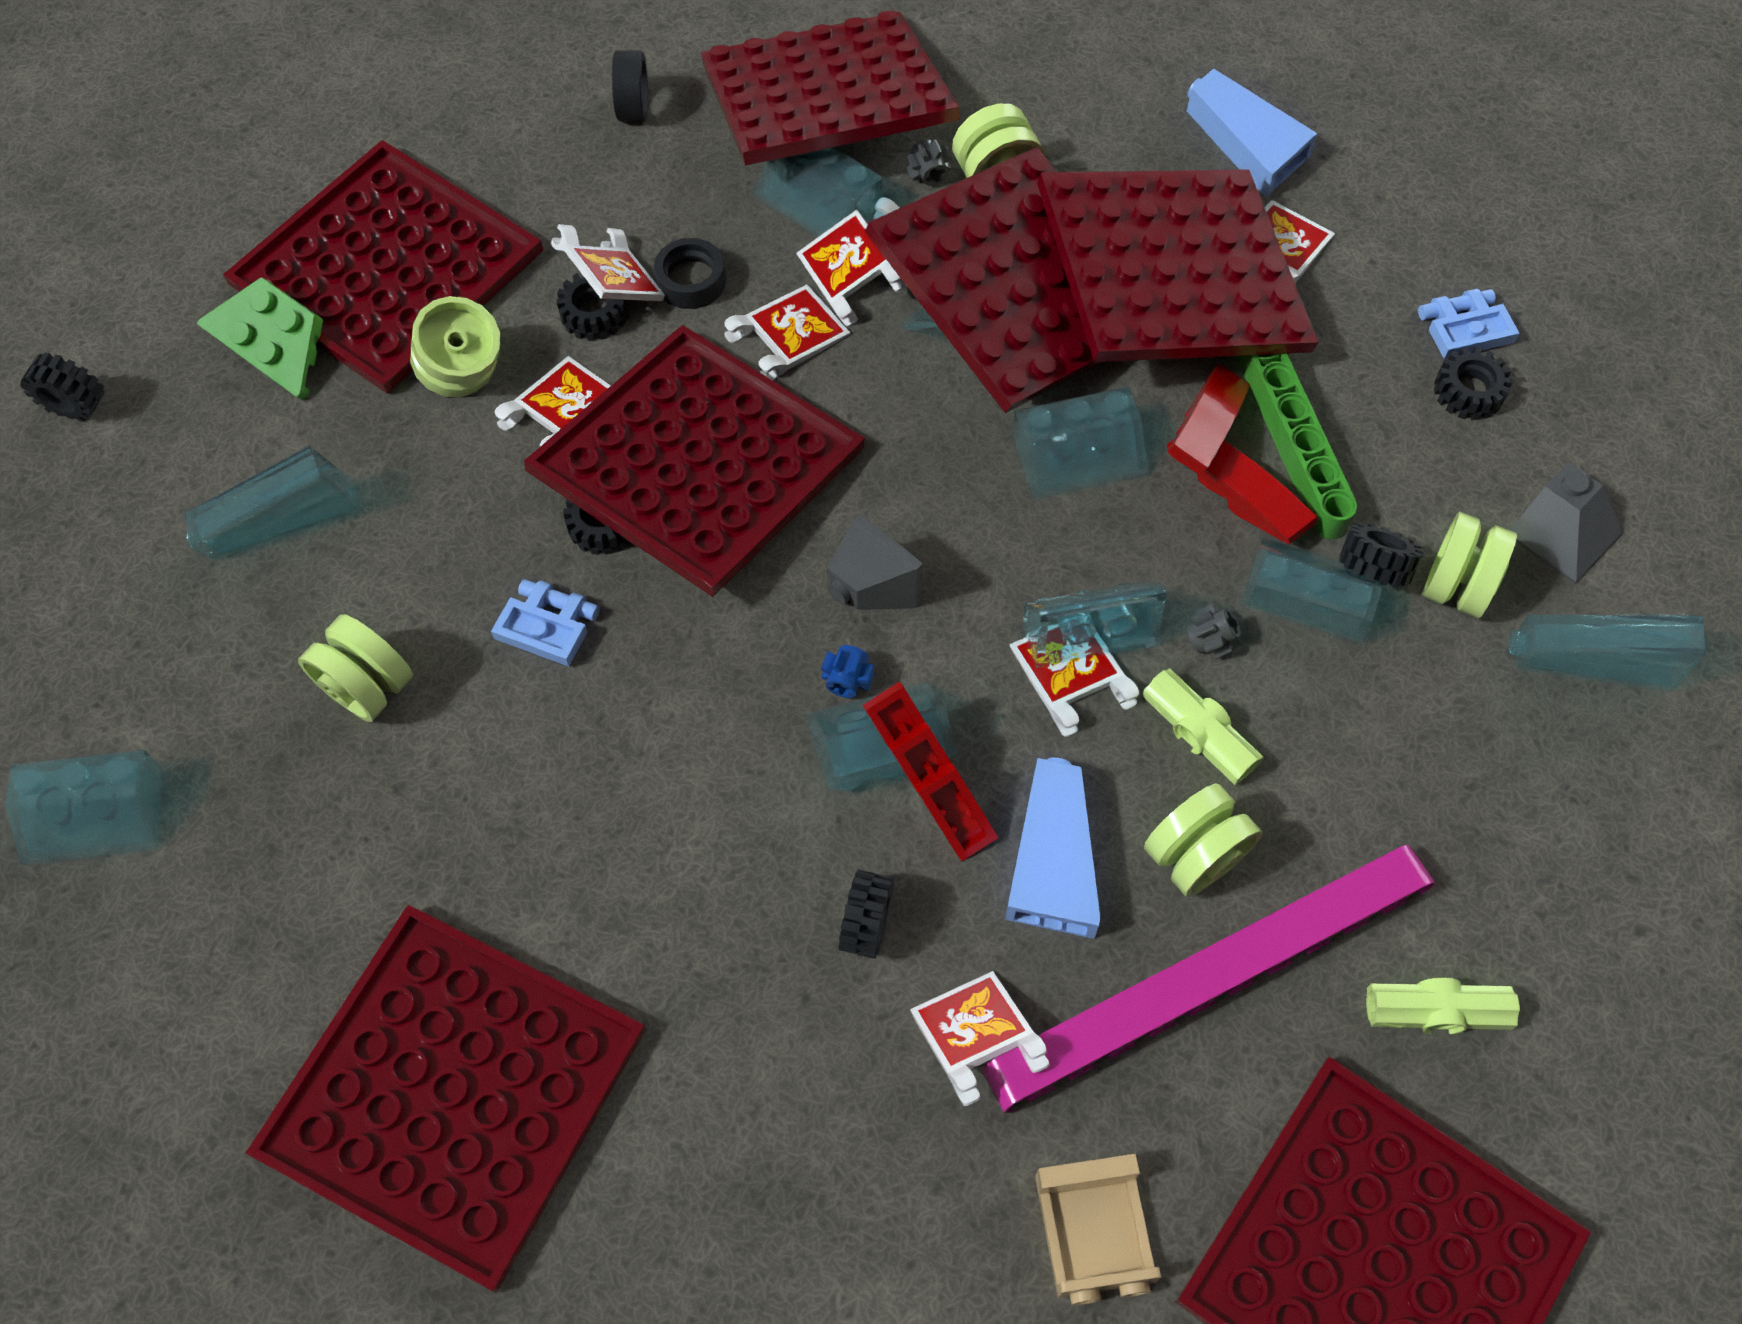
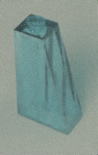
M309 445L184 513L188 528L186 538L196 552H202L216 561L363 512L353 480Z
M1528 615L1520 628L1513 630L1509 641V653L1516 655L1517 670L1672 692L1705 656L1703 616Z

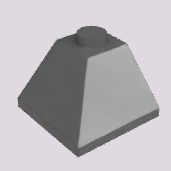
M1570 462L1550 480L1510 529V531L1517 533V543L1574 584L1622 533L1604 486Z
M860 514L853 521L827 565V588L837 602L841 604L848 602L857 610L917 608L921 604L923 563Z

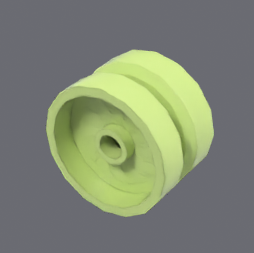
M998 103L982 108L966 119L958 128L953 138L952 151L966 178L1035 147H1038L1046 157L1038 138L1032 131L1022 110L1012 104Z
M452 296L433 300L421 309L413 323L410 363L417 379L427 389L443 397L455 398L475 393L490 381L496 369L500 350V331L494 317L482 305L468 298Z
M1459 511L1451 523L1436 555L1424 586L1422 597L1442 605L1451 599L1460 583L1462 585L1457 597L1458 611L1479 619L1503 581L1516 543L1517 533L1495 525L1486 532L1479 547H1477L1476 544L1481 532L1480 519Z
M340 614L325 630V636L329 645L313 643L298 658V663L310 679L329 697L362 720L373 722L387 706V700L383 691L398 694L412 679L413 673L404 659L373 630L348 615Z
M1217 783L1205 787L1178 806L1157 826L1144 845L1146 852L1159 866H1170L1176 863L1171 880L1186 897H1192L1200 893L1229 872L1253 849L1263 834V831L1248 815L1239 814L1230 817L1235 801Z

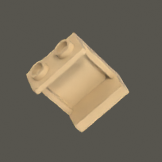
M1136 1153L1039 1168L1035 1179L1057 1297H1070L1071 1305L1073 1306L1101 1301V1291L1114 1289L1120 1290L1121 1298L1145 1295L1151 1292L1149 1284L1156 1283L1161 1278L1159 1267L1154 1266L1136 1178L1140 1172Z

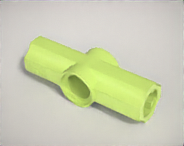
M1170 668L1160 672L1144 689L1142 696L1173 725L1175 736L1178 739L1182 737L1193 747L1191 750L1193 754L1202 753L1234 785L1245 779L1261 763L1263 756L1231 727V720L1226 710L1211 698L1203 700Z
M1432 978L1423 980L1418 984L1371 983L1367 988L1366 1005L1371 1027L1422 1028L1426 1034H1431L1430 1029H1449V1034H1457L1466 1029L1513 1030L1518 1026L1519 1000L1512 986L1461 985L1459 980L1453 978Z

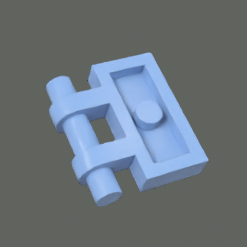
M1478 289L1465 291L1462 296L1451 299L1446 296L1432 299L1429 304L1419 306L1418 314L1421 320L1436 318V320L1432 321L1429 332L1443 359L1448 358L1450 353L1454 351L1459 354L1461 348L1468 347L1469 353H1472L1474 347L1481 348L1482 351L1515 343L1520 333L1504 304L1488 306L1494 304L1496 300L1492 289L1481 292ZM1467 310L1466 313L1457 314V312Z
M523 579L519 585L518 593L528 597L526 602H522L510 597L491 630L494 639L569 667L588 633L585 624L576 620L583 617L595 621L599 615L600 606L588 602L586 596L574 592L568 595L554 590L552 584L542 580L535 583ZM546 605L561 609V612L558 615L543 608Z

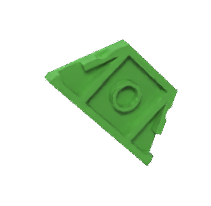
M261 277L199 319L197 324L294 396L304 400L309 395L310 389L305 387L308 366L315 367L317 355L316 342L320 338L323 319L274 284Z

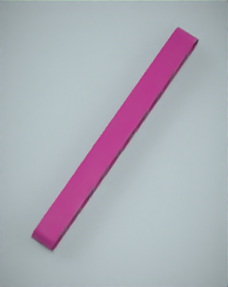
M1403 845L1038 1035L1046 1045L1047 1053L1045 1056L1050 1064L1048 1068L1032 1073L1019 1047H1016L988 1062L982 1067L981 1072L1005 1114L1014 1111L1011 1106L1026 1098L1029 1102L1055 1089L1054 1083L1066 1077L1072 1080L1095 1068L1094 1062L1107 1055L1111 1059L1135 1047L1134 1041L1147 1034L1152 1038L1176 1025L1174 1020L1187 1013L1193 1016L1215 1004V998L1227 992L1230 996L1254 984L1253 979L1267 971L1271 975L1293 963L1291 959L1304 951L1310 954L1331 943L1330 938L1342 931L1348 934L1369 923L1367 919L1380 911L1383 915L1407 903L1405 899L1416 892L1422 895L1431 889L1436 882L1410 845Z

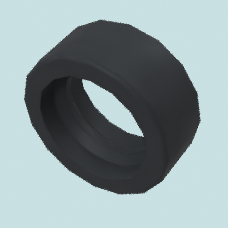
M616 50L613 54L612 95L614 111L618 121H646L648 73L645 54L642 50Z
M699 238L675 240L663 247L654 260L653 272L655 283L665 294L664 300L670 305L681 309L701 308L710 305L718 299L725 289L726 271L724 259L720 250L711 242ZM688 261H698L707 264L712 270L708 278L693 285H681L668 278L671 269L678 264Z

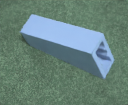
M1212 69L1202 79H1196L1189 88L1187 94L1189 98L1187 112L1239 170H1250L1257 189L1266 197L1310 157L1317 136L1316 132L1219 71Z
M1037 758L1005 920L1094 939L1099 927L1100 910L1082 769L1062 758H1048L1047 760Z

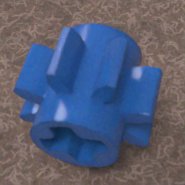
M843 645L839 648L837 655L832 652L826 653L820 669L823 671L821 678L827 680L826 688L831 693L843 698H854L858 689L866 692L869 691L874 677L872 672L874 665L868 663L869 656L862 649Z

